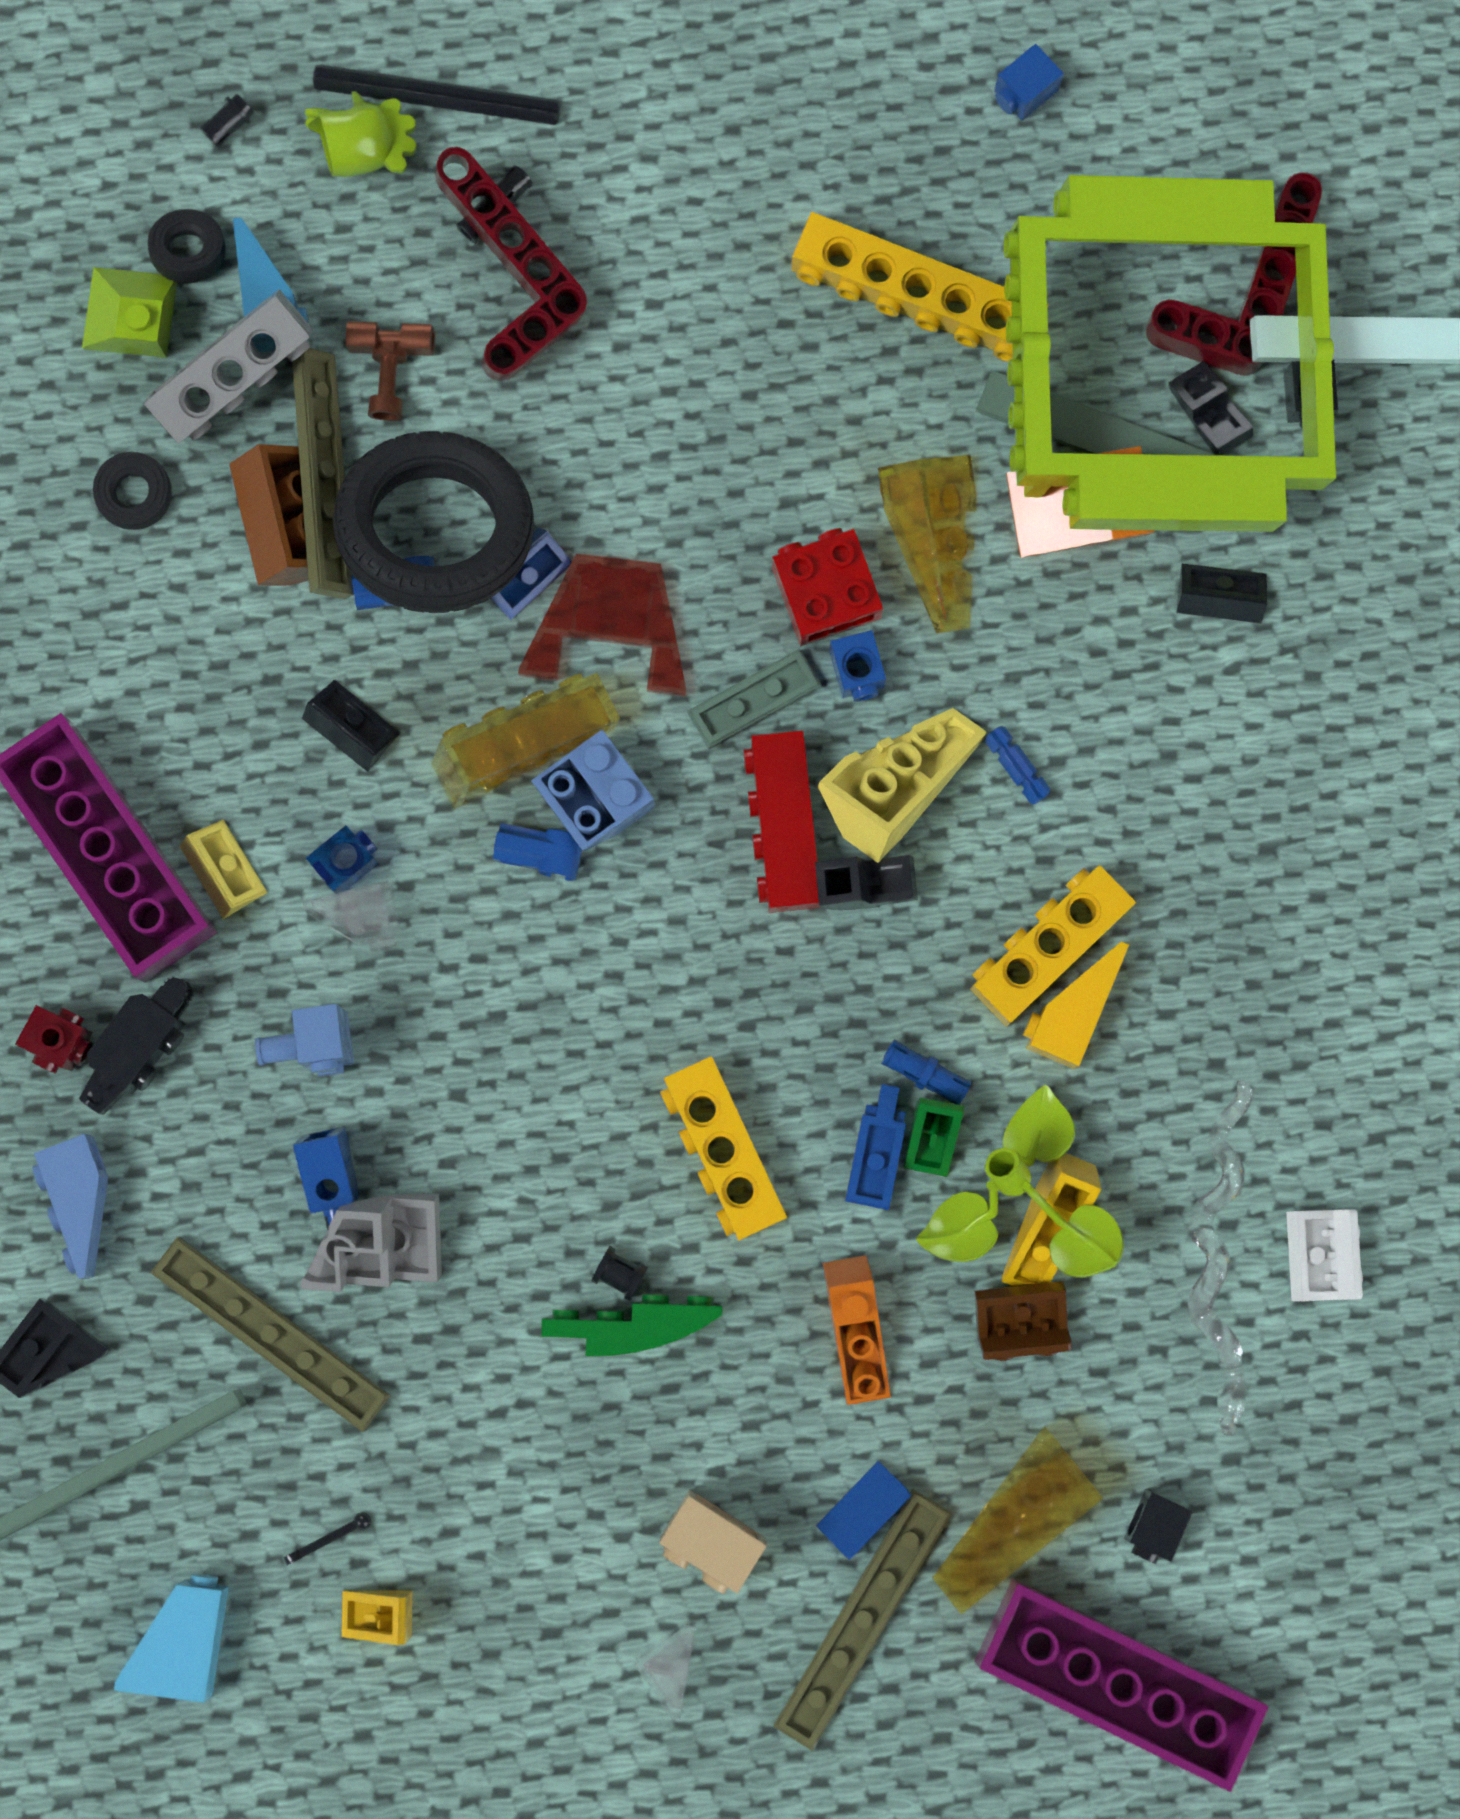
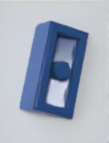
M538 528L533 533L530 551L520 571L503 590L490 599L512 620L573 562L548 531Z
M877 1461L817 1523L816 1527L850 1560L912 1494Z

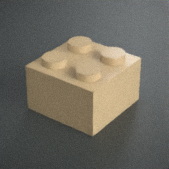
M690 1489L663 1531L659 1544L665 1547L662 1554L664 1557L683 1569H686L690 1563L703 1571L701 1580L722 1594H725L728 1588L738 1594L767 1546L764 1536Z

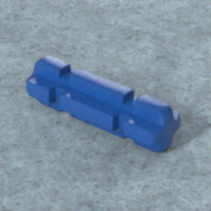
M1004 726L997 727L986 736L985 743L993 754L996 752L999 754V762L1016 785H1022L1024 788L1022 793L1033 805L1040 802L1049 795L1050 787L1042 777L1038 778L1036 776L1037 769L1019 745H1013L1011 742L1013 737Z

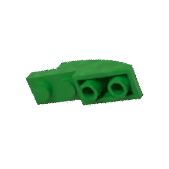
M642 1294V1303H632V1321H624V1312L597 1311V1320L579 1319V1310H552V1318L542 1319L541 1337L586 1338L585 1357L636 1353L680 1340L704 1328L722 1316V1306H713L714 1297L687 1296V1305L669 1304V1295Z

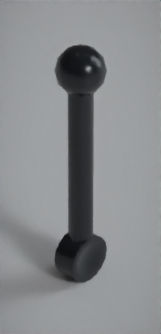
M365 1512L358 1513L354 1517V1521L283 1557L286 1564L289 1565L356 1529L366 1530L371 1525V1517Z

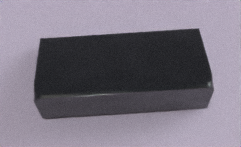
M1181 564L1176 613L1262 623L1267 607V574Z
M335 679L307 703L302 716L306 723L367 772L400 734L397 729Z

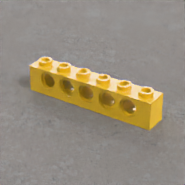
M811 211L792 255L791 271L797 273L796 276L799 280L812 286H819L820 283H824L834 287L839 296L850 301H859L862 298L875 303V308L885 315L897 317L900 313L915 319L914 323L923 330L937 332L938 329L953 334L954 339L964 346L975 348L979 344L994 350V356L1004 362H1009L1010 359H1013V344L1006 341V327L994 329L986 322L987 318L995 316L1003 319L1006 323L1007 318L1012 316L1011 301H1006L1004 286ZM835 255H841L847 258L849 263L845 266L837 267L832 265L828 259ZM879 270L884 272L888 279L884 282H874L868 277V274ZM912 286H920L928 294L922 298H916L911 296L907 289ZM958 301L966 306L967 311L953 313L947 308L946 304Z

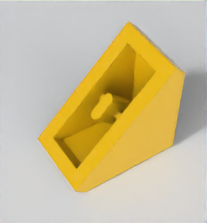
M413 1590L342 1591L341 1637L392 1645H405L412 1637Z

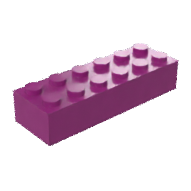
M62 713L58 714L0 754V782L135 978L144 983L148 982L218 933L74 723Z
M1014 1578L1009 1583L974 1660L979 1669L1230 1793L1234 1788L1269 1708L1260 1699Z

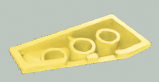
M951 708L914 725L910 732L897 738L891 739L887 737L878 741L876 747L859 754L856 751L845 756L818 785L842 837L879 863L903 838L986 737L987 732L956 709Z

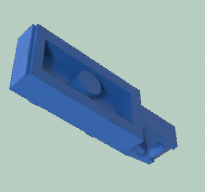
M882 1084L877 1106L866 1104L865 1113L862 1114L845 1202L889 1210L906 1127V1123H904L906 1112L895 1110L899 1087Z

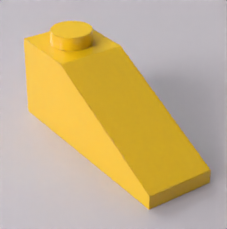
M1121 941L1043 1007L1040 1014L1036 1012L1031 1013L1023 1032V1036L1029 1038L1026 1046L1027 1050L1072 1069L1080 1066L1129 944Z
M1065 1153L1059 1159L1048 1163L1035 1190L1064 1220L1069 1222L1071 1215L1078 1207L1094 1204L1102 1188L1096 1165ZM1032 1198L1001 1277L1003 1283L1011 1286L1050 1283L1058 1270L1051 1260L1049 1248L1053 1236L1062 1228Z

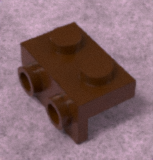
M1063 1281L974 1291L977 1336L984 1360L1007 1361L1020 1356H1052L1059 1352L1072 1350V1340L1067 1322L1066 1289Z

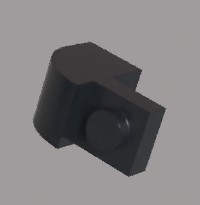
M910 855L883 858L879 863L874 860L866 861L860 857L815 862L820 907L830 910H857L879 908L880 905L918 900L914 857Z

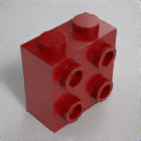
M842 528L832 529L819 535V541L802 546L801 542L791 543L780 548L777 551L778 555L772 556V570L800 647L880 620L884 608L854 529L843 532Z

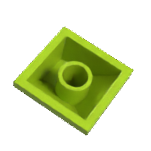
M93 267L82 349L167 358L177 282L156 273Z

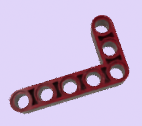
M449 147L439 155L435 172L437 185L535 302L493 337L485 347L482 366L486 375L497 381H505L514 377L580 321L587 306V295L580 284L475 158L463 148ZM450 163H457L465 168L467 174L460 180H453L446 176L443 169ZM484 196L493 202L495 208L489 213L482 214L473 208L471 202L477 197ZM510 229L518 232L522 238V243L517 247L506 246L500 239L499 235L501 232ZM533 263H542L550 271V277L543 281L535 280L529 275L527 268ZM560 296H569L577 303L578 310L572 314L562 313L556 307L555 300ZM528 323H538L544 328L546 336L540 341L529 340L523 333V327ZM498 349L507 350L512 355L514 363L508 368H499L492 363L491 353Z
M1300 172L1292 175L1287 180L1275 205V222L1313 223L1322 197L1321 183L1314 175ZM1295 193L1304 196L1307 203L1299 204L1295 202L1290 194ZM1261 247L1237 320L1177 300L1168 299L1161 301L1152 311L1146 325L1147 339L1153 346L1198 362L1204 361L1207 365L1237 375H1253L1260 370L1264 362H1252V358L1242 355L1239 347H1251L1250 320L1255 316L1252 308H1262L1267 311L1269 316H1282L1296 275L1295 247ZM1272 269L1279 272L1282 280L1275 281L1268 278L1265 270ZM1168 319L1172 321L1177 330L1165 331L1158 325V320ZM1202 332L1210 333L1215 337L1217 344L1208 345L1203 343L1198 334Z

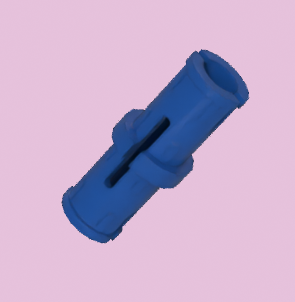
M895 1039L890 1044L881 1061V1065L897 1071L914 1081V1086L918 1089L923 1090L925 1087L956 1105L961 1104L972 1081L938 1064L937 1058L931 1055L927 1058L920 1053L918 1054Z

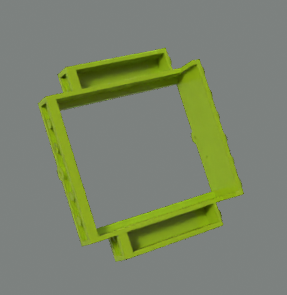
M1069 175L1060 190L1055 191L1053 199L1054 217L1018 216L1010 231L1005 232L1003 254L1005 258H1010V274H1007L1005 278L1004 294L1006 301H1011L1012 316H1009L1006 322V341L1013 344V359L1009 360L1007 366L1008 386H1014V402H1011L1009 405L1008 424L1010 429H1015V445H1012L1010 449L1009 465L1011 472H1016L1017 486H1024V497L1041 498L1051 486L1068 487L1063 493L1062 509L1064 516H1069V529L1274 532L1287 521L1286 489L1322 490L1336 479L1331 363L1334 355V344L1330 338L1326 224L1275 222L1273 180ZM1045 241L1295 247L1304 457L1052 453L1049 374L1051 340L1048 333Z

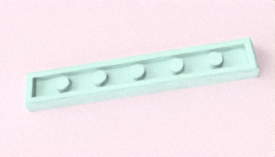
M1255 315L1250 320L1252 362L1300 361L1298 316ZM1330 316V338L1334 344L1333 360H1335V363L1460 364V318Z

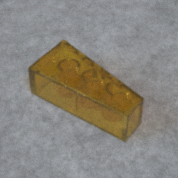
M595 673L583 678L582 674L573 675L559 684V689L548 694H545L543 690L533 692L520 701L521 705L507 711L505 707H498L483 715L481 718L482 722L470 727L462 723L446 730L442 734L443 738L440 739L431 765L453 809L466 804L465 797L467 793L479 787L488 793L502 786L501 783L513 776L512 771L519 768L521 773H528L547 763L552 758L550 752L554 750L557 751L559 756H563L576 749L599 731L603 730L605 734L613 731L620 717L598 674Z
M1045 1426L932 1577L960 1615L1103 1499Z

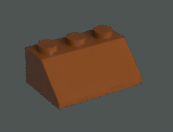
M258 444L229 463L257 584L265 586H290L309 581L299 446Z

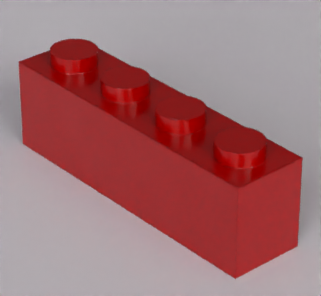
M802 730L752 735L751 748L743 749L745 774H754L756 791H748L750 818L759 817L760 834H752L754 859L763 860L765 874L763 877H757L759 903H768L769 913L821 908L819 906L815 862H817L804 732Z

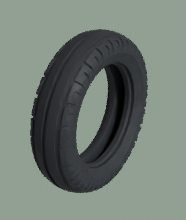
M413 432L380 443L374 449L365 453L353 465L344 478L335 501L333 514L335 540L340 555L352 575L368 591L385 602L415 612H455L474 607V605L489 600L503 590L520 571L528 556L533 540L534 514L531 499L523 480L514 467L501 454L491 447H487L486 444L451 432ZM424 478L448 479L470 487L486 501L493 513L495 528L486 545L475 555L464 561L444 566L420 565L398 557L380 541L372 523L378 505L389 492L404 483Z

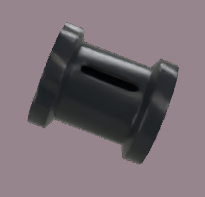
M609 1245L591 1282L598 1284L601 1281L624 1294L626 1300L631 1301L648 1267L644 1264L638 1266L615 1254V1248Z

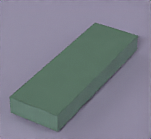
M798 649L687 712L707 748L710 750L821 688V684L801 649Z

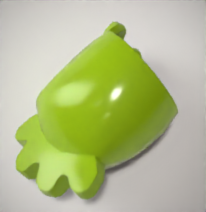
M352 91L353 107L351 109L337 111L317 107L305 109V115L308 117L305 125L310 131L320 134L329 171L333 177L359 176L373 172L383 166L393 173L402 174L407 169L404 157L415 154L417 145L415 140L408 135L414 132L416 122L412 116L400 114L401 103L396 98L385 100L380 105L366 102L357 92Z

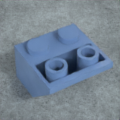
M603 730L596 733L531 780L583 852L618 835L655 808L654 798Z

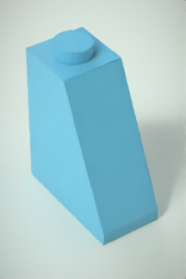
M191 1574L190 1581L184 1580L177 1584L116 1679L114 1691L202 1703L209 1700L213 1695L229 1586L217 1585L218 1577L206 1574Z

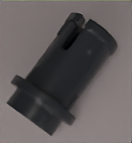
M237 93L232 98L227 96L224 99L226 104L200 127L205 136L218 149L244 123L248 125L251 122L249 118L254 114L251 107Z

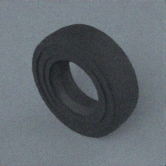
M179 209L171 211L160 217L153 224L148 235L147 246L152 264L163 277L177 283H196L211 277L219 270L225 258L226 245L220 226L211 216L199 210ZM194 235L202 240L203 247L197 255L182 258L172 253L170 250L171 244L179 236Z
M123 452L109 458L98 469L93 482V497L98 510L110 523L127 530H139L155 524L164 516L171 503L172 486L165 469L154 458L139 452ZM129 476L142 477L147 481L149 487L146 499L136 506L123 505L118 501L116 495L119 483Z

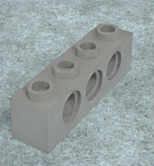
M278 289L150 393L143 404L178 444L188 436L195 441L213 425L209 419L218 411L222 410L227 415L244 401L245 398L241 394L253 383L257 388H260L278 373L274 368L276 364L285 357L292 362L302 355L311 346L307 339L310 338L313 329L282 291ZM259 333L270 335L275 341L276 349L269 353L259 351L254 346L253 337ZM226 360L237 362L243 370V376L238 379L227 378L221 371L220 363ZM192 387L203 388L209 394L210 403L202 406L194 404L188 396V389Z

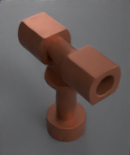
M347 321L346 347L349 353L372 354V359L380 363L378 394L369 397L368 416L374 420H401L403 400L395 396L397 364L405 363L406 355L434 356L435 330L432 324L402 323L401 330H381L377 322Z

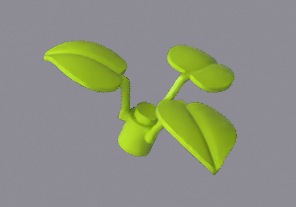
M1047 1085L1040 1087L1021 1105L1006 1127L1003 1136V1148L996 1149L986 1159L985 1172L991 1179L986 1183L990 1195V1208L987 1201L977 1193L967 1191L957 1193L938 1207L926 1228L916 1237V1241L922 1248L932 1255L947 1261L968 1262L982 1257L994 1246L998 1239V1230L991 1219L998 1215V1191L1006 1196H1019L1027 1193L1062 1228L1053 1236L1049 1249L1051 1260L1055 1266L1068 1276L1088 1277L1110 1270L1121 1261L1124 1252L1122 1231L1115 1219L1107 1211L1097 1206L1083 1205L1073 1212L1069 1222H1067L1030 1184L1031 1173L1027 1166H1033L1035 1159L1044 1163L1059 1159L1069 1150L1075 1138V1124L1070 1113Z

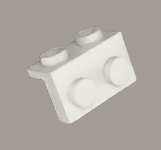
M1357 1210L1286 1212L1291 1300L1362 1299L1363 1274L1360 1260V1228Z

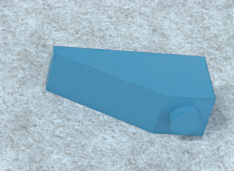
M241 217L233 218L244 317L280 289L309 324L306 307L298 306L293 292ZM259 333L253 337L254 346L259 351L269 352L276 349L275 341L270 335Z

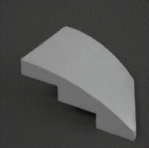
M411 1193L388 1195L340 1206L316 1251V1255L307 1273L301 1281V1289L341 1292L346 1284L390 1287L394 1279L438 1282L442 1275L439 1194Z

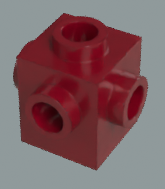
M35 1005L15 1045L35 1054L32 1063L56 1074L59 1067L73 1072L76 1064L81 1066L87 1059V1053L92 1047V1042L89 1039L93 1032L81 1026L85 1018L63 1007H60L58 1013L55 1014Z

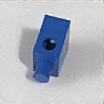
M345 1126L303 1135L293 1144L310 1213L323 1211L327 1231L338 1208L356 1202L360 1196ZM331 1179L336 1182L339 1191L332 1192L327 1190L323 1180Z

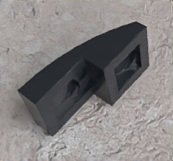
M1204 361L1168 382L1170 391L1215 455H1224L1253 437V426L1228 399V388Z

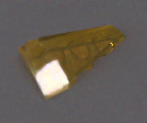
M971 455L917 459L879 467L880 493L884 512L936 634L969 629L972 577L968 571L963 569V558L967 550H974L975 536L970 534L965 535L966 511L976 512L977 502Z

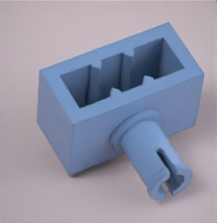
M337 1004L292 1010L294 1033L255 1038L256 1056L260 1066L267 1063L298 1059V1064L311 1070V1073H318V1077L343 1074L345 1065L354 1064L348 1012Z

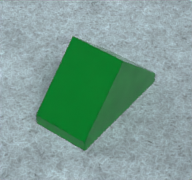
M921 1097L916 1101L904 1169L944 1177L948 1176L965 1106Z

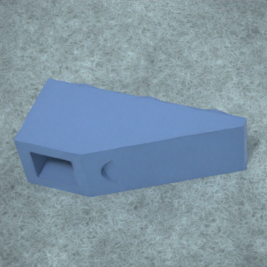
M82 1134L34 1153L37 1165L33 1166V1173L42 1191L47 1189L52 1206L48 1207V1216L56 1232L61 1231L67 1248L62 1250V1254L71 1274L76 1273L78 1279H90L95 1274L108 1174L94 1136Z

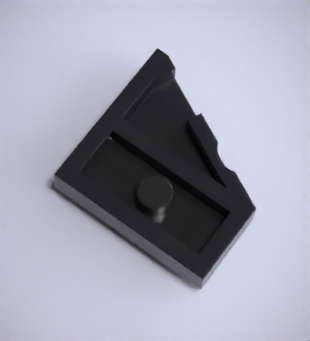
M39 1298L0 1349V1384L18 1398H23L108 1355L111 1349L45 1298Z

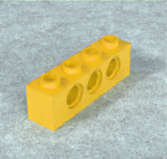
M1100 865L1091 873L1083 868L1065 885L1071 892L1060 903L1053 897L1034 915L1040 922L1027 933L1021 927L1003 944L1008 952L997 963L990 957L972 974L977 982L970 990L1006 1027L1137 903ZM1072 904H1085L1091 911V921L1087 924L1075 922L1070 915ZM1046 932L1056 935L1060 941L1059 952L1056 954L1044 952L1038 943L1039 935ZM1019 962L1027 967L1029 971L1027 983L1016 984L1009 979L1007 967L1010 963Z
M710 1056L663 1078L667 1088L660 1091V1094L670 1115L679 1112L686 1128L678 1133L689 1156L697 1152L704 1169L698 1171L697 1174L707 1195L716 1193L723 1209L717 1211L716 1215L726 1236L735 1233L738 1241L787 1219L785 1211L713 1057ZM698 1099L710 1100L716 1109L714 1117L705 1123L695 1121L689 1113L694 1101ZM716 1139H726L734 1147V1155L726 1163H717L708 1154L709 1145ZM734 1179H745L751 1184L753 1195L748 1202L737 1204L729 1199L727 1187Z

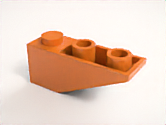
M867 1256L824 1262L825 1283L846 1403L851 1405L891 1398L874 1282Z

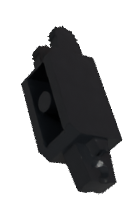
M172 976L171 979L168 978L166 982L164 981L165 984L159 987L152 998L144 994L133 995L128 998L87 1053L88 1065L94 1071L79 1097L82 1103L96 1113L104 1115L125 1093L133 1094L136 1089L143 1091L150 1085L158 1072L154 1065L163 1053L171 1055L184 1038L181 1029L186 1023L179 1018L189 1006V1001H192V997H194L193 992L195 991L190 986V982H184L183 978L179 979Z

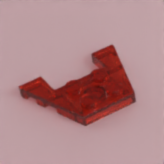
M575 554L519 667V676L558 681L564 638L652 648L647 692L686 697V684L661 564Z

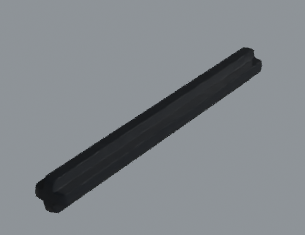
M322 64L316 65L313 71L314 88L322 91L352 95L351 92L355 91L362 97L382 100L396 98L402 103L556 125L560 117V102L556 99Z

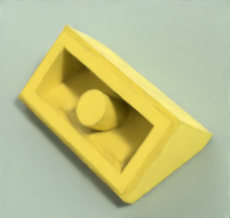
M224 819L188 834L181 843L180 849L223 919L267 893V890Z

